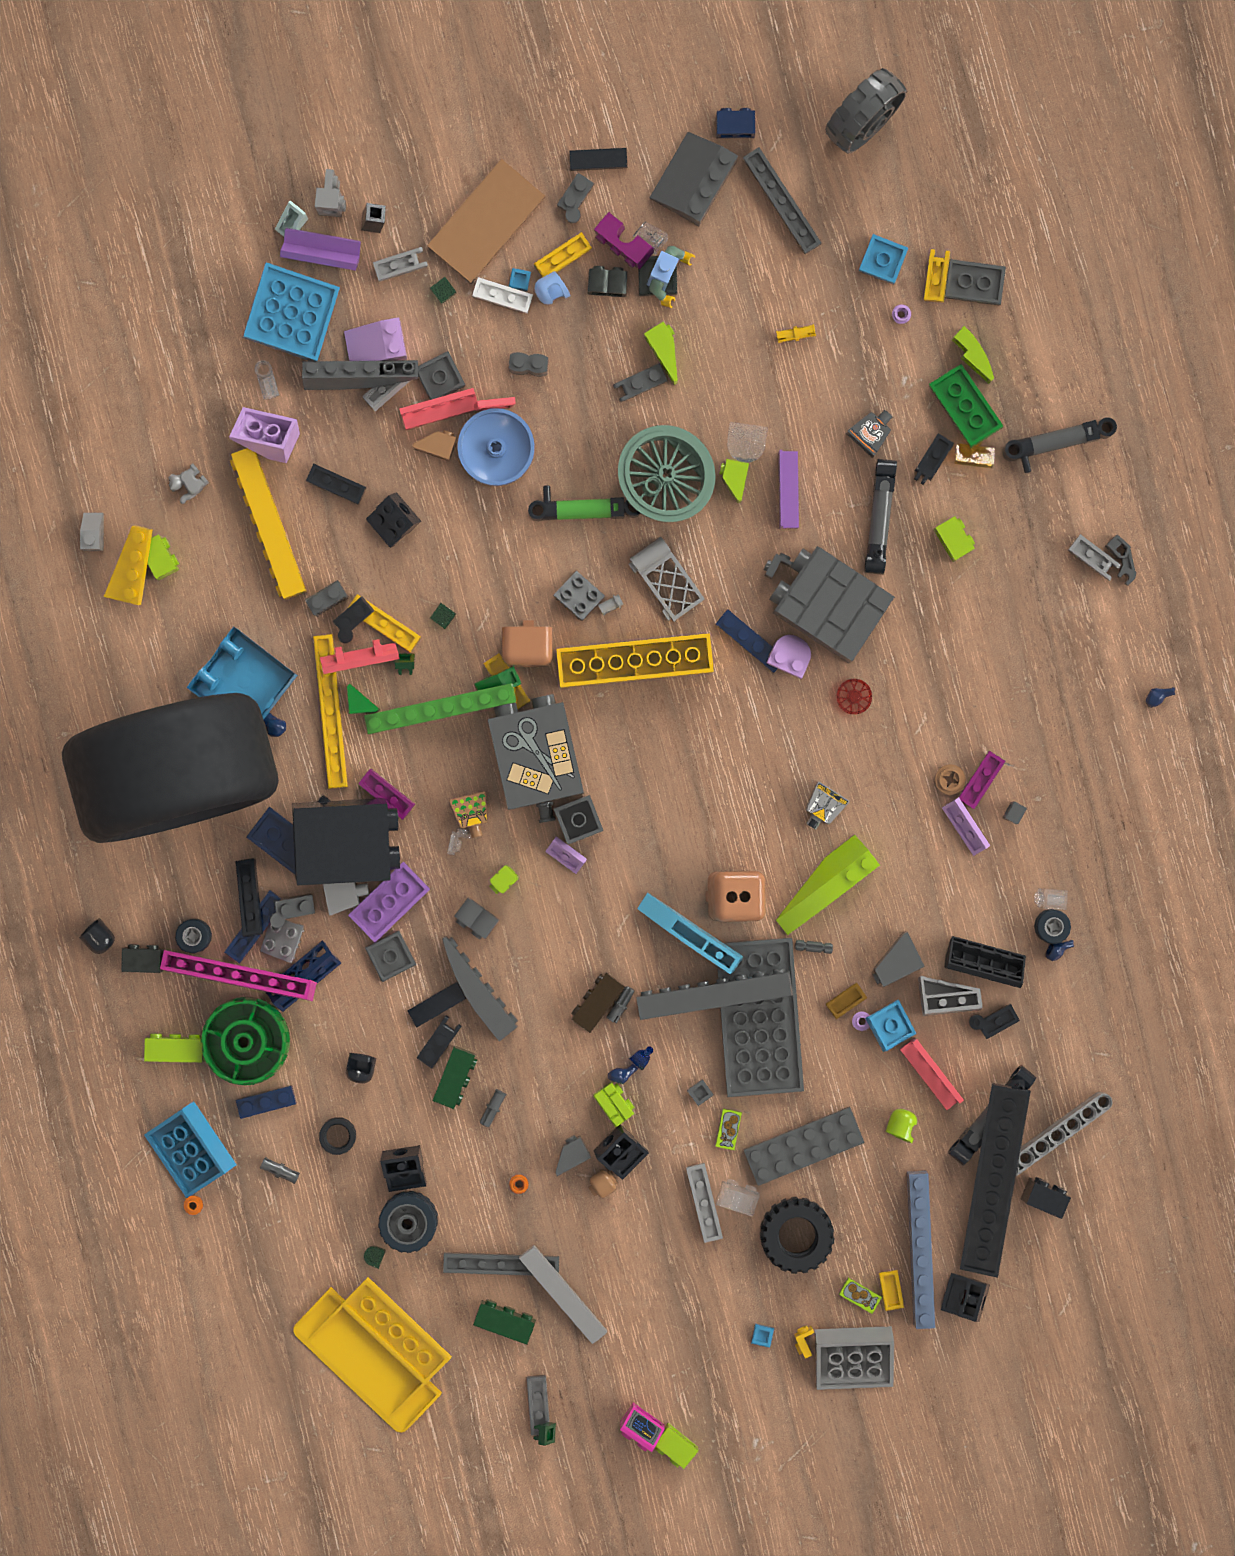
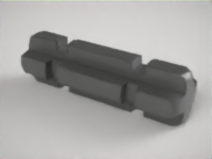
M796 940L795 949L831 954L833 952V944Z

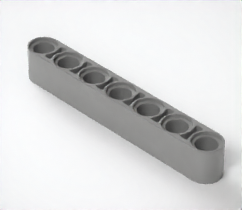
M1104 1092L1095 1093L1021 1147L1020 1156L1023 1153H1028L1029 1158L1026 1162H1021L1019 1157L1016 1176L1109 1110L1113 1104L1112 1098ZM1105 1096L1106 1104L1099 1106V1098ZM1085 1108L1091 1109V1114L1088 1117H1083L1082 1115ZM1070 1119L1075 1120L1073 1128L1067 1127V1122ZM1059 1130V1138L1053 1140L1051 1138L1052 1132ZM1038 1142H1044V1148L1041 1151L1036 1150Z

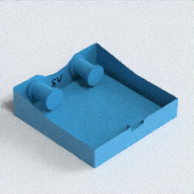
M266 262L242 338L308 361H318L340 287Z
M233 626L220 643L212 658L199 670L186 688L198 697L227 693L248 695L257 702L264 720L298 675Z

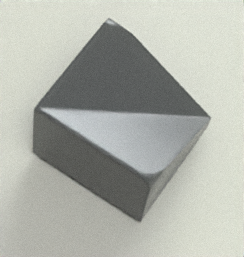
M1013 801L1004 813L1003 819L1019 824L1027 808Z

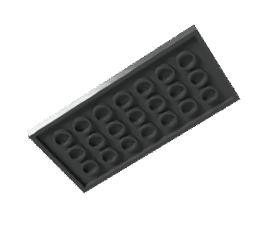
M792 938L724 943L742 955L743 958L731 974L717 966L718 979L727 978L728 981H733L736 976L746 975L747 978L754 977V973L765 972L766 975L773 974V970L784 969L785 972L790 971L793 989L792 996L720 1007L727 1097L804 1091Z

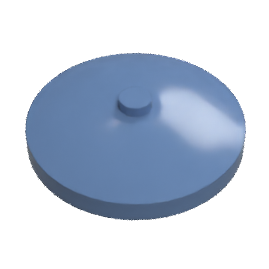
M493 408L475 414L465 423L458 438V455L462 466L472 478L486 485L502 486L518 480L526 473L534 457V438L529 426L520 416L505 409Z

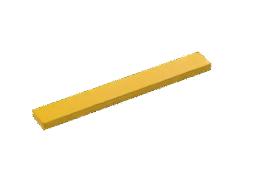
M333 635L313 636L328 789L348 787L337 672L323 674L320 657L335 655Z

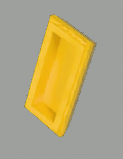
M898 1270L879 1273L885 1311L904 1308Z

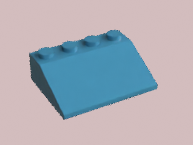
M194 1101L144 1134L186 1198L237 1165Z

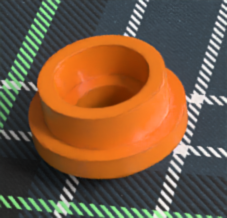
M518 1174L511 1178L509 1186L512 1192L522 1194L528 1189L529 1183L525 1176ZM516 1181H521L523 1185L517 1187L515 1183Z
M189 1196L184 1201V1209L188 1214L196 1215L203 1209V1201L198 1196ZM191 1202L196 1203L195 1209L190 1207Z

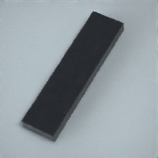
M256 859L235 861L242 936L263 935Z

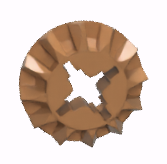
M944 765L936 773L935 783L937 789L943 794H957L965 786V774L956 765ZM952 772H954L953 779L958 783H950V785L946 787L947 780H945L943 776L949 777L952 774Z

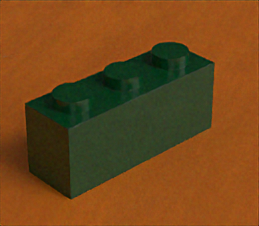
M457 1046L453 1047L432 1101L454 1109L456 1105L460 1106L464 1096L460 1093L463 1087L467 1088L471 1078L467 1075L470 1069L474 1070L477 1063L475 1053Z
M486 1299V1301H481L473 1325L528 1345L536 1320L528 1313L523 1312L519 1314L512 1307L504 1306L503 1308L497 1306V1302Z

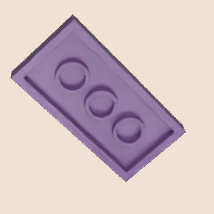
M405 862L400 864V869H395L390 874L391 880L383 881L348 915L374 942H377L430 890Z

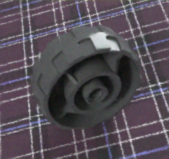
M882 68L875 71L868 79L863 80L857 86V89L850 93L844 99L842 105L836 109L826 125V134L842 151L847 154L855 152L866 144L898 110L906 97V87L889 70Z

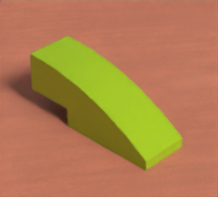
M963 326L953 337L952 341L965 352L961 360L989 384L994 379L987 355L974 335Z

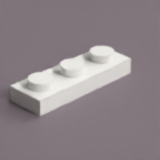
M479 277L472 295L474 298L528 314L533 294Z

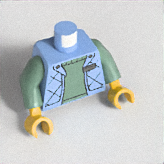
M668 246L665 252L661 251L647 282L650 292L661 300L662 306L672 308L671 301H675V297L666 295L665 290L678 261L680 260L691 266L692 264L689 261L691 257L695 258V255L675 246Z

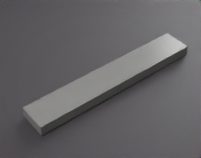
M535 1245L519 1256L521 1262L592 1344L607 1333V1329Z

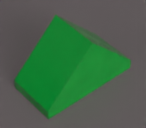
M351 684L347 686L349 714L374 713L380 710Z

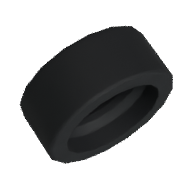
M343 1117L329 1119L319 1132V1141L322 1148L333 1155H341L348 1152L356 1141L354 1125ZM342 1125L348 1130L349 1140L344 1146L334 1147L327 1141V1131L331 1126Z

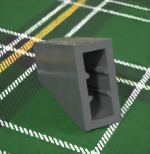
M907 931L898 937L873 968L875 973L872 975L877 985L881 984V986L885 987L925 967Z

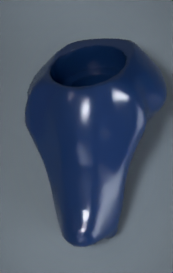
M1175 687L1151 689L1146 697V704L1150 708L1162 704L1166 697L1175 695Z
M270 712L263 721L269 736L279 737L286 731V722L273 716Z
M1069 940L1050 944L1045 957L1050 961H1057L1063 956L1065 950L1074 947V941Z
M632 1064L626 1069H613L608 1073V1079L624 1084L638 1068Z

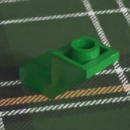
M514 666L496 675H490L474 683V686L478 691L513 683V687H516L522 683Z

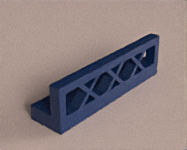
M322 940L282 974L288 976L295 974L294 977L319 983L337 968L341 961ZM324 948L326 953L321 957H317L318 952ZM306 962H310L309 967L302 970L303 965ZM266 992L271 1002L282 1012L298 1000V998L278 994L273 996L272 993Z

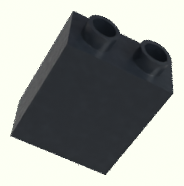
M385 798L292 803L295 880L297 886L391 880V869H400L399 846H389V831H398L397 808H388Z

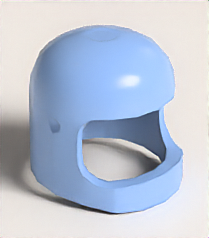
M555 271L540 278L535 283V293L543 304H552L558 297H565V299L570 297L566 285Z

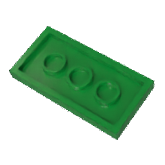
M962 364L929 384L930 389L970 448L1003 428V424Z

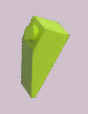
M663 321L644 333V338L673 385L678 382L674 337L672 336L675 333L669 324L666 326Z

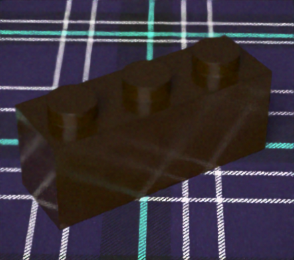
M607 972L597 977L594 982L596 984L593 990L589 989L583 996L585 1000L581 1006L577 1004L571 1012L574 1015L572 1020L589 1033L592 1032L625 987Z

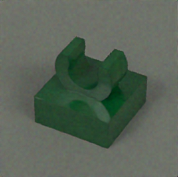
M415 653L399 654V659L395 660V669H398V674L402 675V669H408L409 675H412L415 667Z
M548 1422L534 1426V1429L539 1430V1435L533 1436V1439L538 1441V1445L546 1446L555 1443L556 1423Z

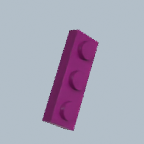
M988 751L959 795L961 802L975 809L1006 761Z
M371 768L358 783L376 799L385 798L388 808H397L398 817L402 820L416 805Z

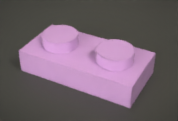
M557 836L545 851L575 874H577L587 860Z

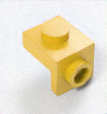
M807 1325L797 1329V1333L794 1334L798 1342L795 1344L799 1355L803 1354L805 1359L812 1356L805 1337L814 1333L812 1326L807 1327Z

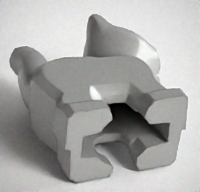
M193 463L188 470L180 475L171 474L168 477V485L172 492L179 490L182 485L188 491L187 494L180 498L181 504H185L187 500L198 495L203 487L209 483L203 475L200 479H196L195 476L200 471Z

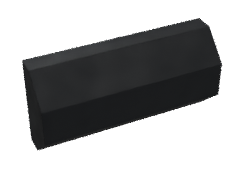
M952 936L946 953L944 968L1021 988L1024 980L1026 956Z

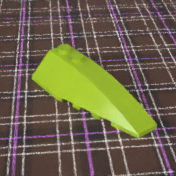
M853 835L822 860L776 921L785 933L789 935L879 867L880 864L858 837Z

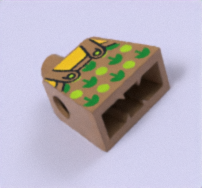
M486 792L449 800L461 829L469 827L472 838L483 836L480 824L488 823Z

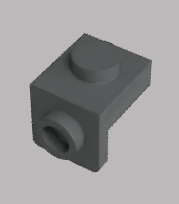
M780 553V555L776 554L772 561L768 560L763 570L767 572L764 576L772 579L780 563L791 567L793 564L790 561L791 558L783 553Z

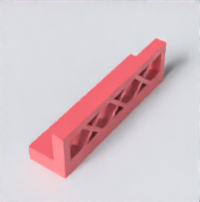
M474 388L403 407L399 410L405 429L409 430L475 411L474 404L477 402Z
M915 1037L900 1048V1051L946 1110L950 1109L957 1102L960 1104L964 1101Z

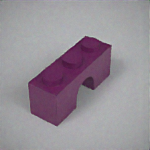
M608 212L594 228L595 238L603 245L605 243L611 247L610 250L616 256H623L625 258L624 261L633 268L635 266L640 270L654 253L653 247L638 235L629 243L621 242L619 238L625 230L624 224Z

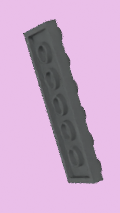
M849 1106L743 1150L759 1186L865 1142Z

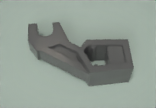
M1117 534L1105 547L1116 559H1121L1122 566L1117 577L1121 578L1123 574H1126L1128 580L1124 584L1128 586L1136 578L1131 546ZM1120 545L1125 549L1123 556L1116 550Z

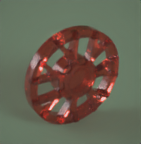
M849 679L839 686L836 700L844 712L857 715L866 711L871 705L872 691L866 682L860 679ZM857 682L863 684L860 691L855 689ZM851 683L853 689L849 691L845 684ZM868 690L869 696L862 697L861 692ZM840 691L847 692L846 698L840 697ZM862 699L868 703L865 708L859 703ZM845 700L850 703L846 708L842 705ZM852 704L858 705V711H852Z

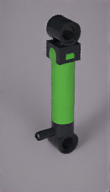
M549 485L543 486V501H533L528 508L531 519L538 522L542 520L595 518L624 519V514L630 518H637L641 515L638 511L631 512L628 509L630 503L628 500L624 502V497L551 501V487ZM536 506L543 508V513L539 516L534 515L532 512Z

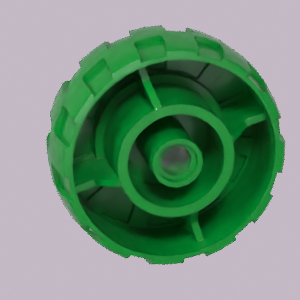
M238 997L228 1000L218 1006L205 1022L201 1034V1043H203L202 1054L212 1072L231 1084L245 1086L264 1082L279 1071L288 1056L290 1032L287 1022L272 1004L262 999ZM241 1037L248 1039L249 1045L247 1047L241 1045Z

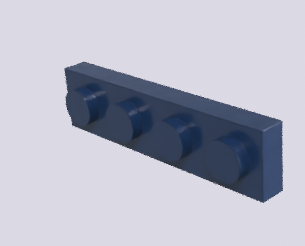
M727 609L716 622V625L774 673L777 668L766 663L773 647Z
M269 890L260 903L263 932L270 924V916L276 912L273 900L282 899L271 890ZM241 928L224 953L240 964L261 935L243 937Z

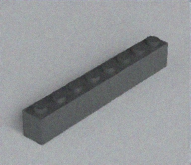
M784 969L773 970V974L766 975L765 972L754 973V977L747 978L746 975L736 976L733 981L722 978L717 979L714 984H709L708 981L698 982L696 987H690V984L678 986L679 989L671 990V987L659 989V993L652 994V990L643 991L641 996L636 997L640 1020L792 996L793 989L790 971L785 972Z

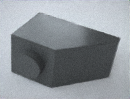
M573 1135L565 1140L566 1143L563 1144L555 1172L557 1176L591 1158V1154L581 1136L576 1137Z

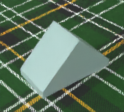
M289 201L275 230L282 236H284L286 228L300 230L308 220V217L303 210Z

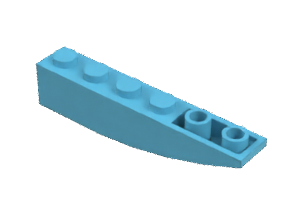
M649 893L646 894L637 908L666 931L729 974L734 972L743 958L742 955Z

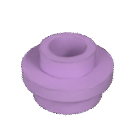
M897 305L892 311V318L898 324L907 323L911 317V311L906 305ZM898 312H903L905 316L900 318Z
M857 1012L852 1018L853 1026L859 1031L867 1030L870 1026L865 1018L869 1014ZM864 1018L865 1024L860 1025L859 1019Z

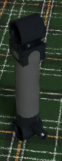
M1106 417L1098 423L1096 420L1081 425L1019 440H1011L1003 447L1002 455L1008 461L1021 459L1024 473H1029L1032 470L1028 457L1083 443L1095 442L1100 438L1107 439L1116 432L1117 424L1114 419ZM1102 424L1109 425V433L1102 430ZM1010 446L1017 448V455L1009 453L1008 449Z
M877 459L868 548L864 567L865 573L884 575L892 497L897 470V461Z
M1020 1065L1012 1073L1005 1085L1028 1090L1035 1082L1036 1076L1023 1065ZM988 1106L969 1128H966L959 1137L960 1139L948 1151V1154L962 1166L981 1147Z

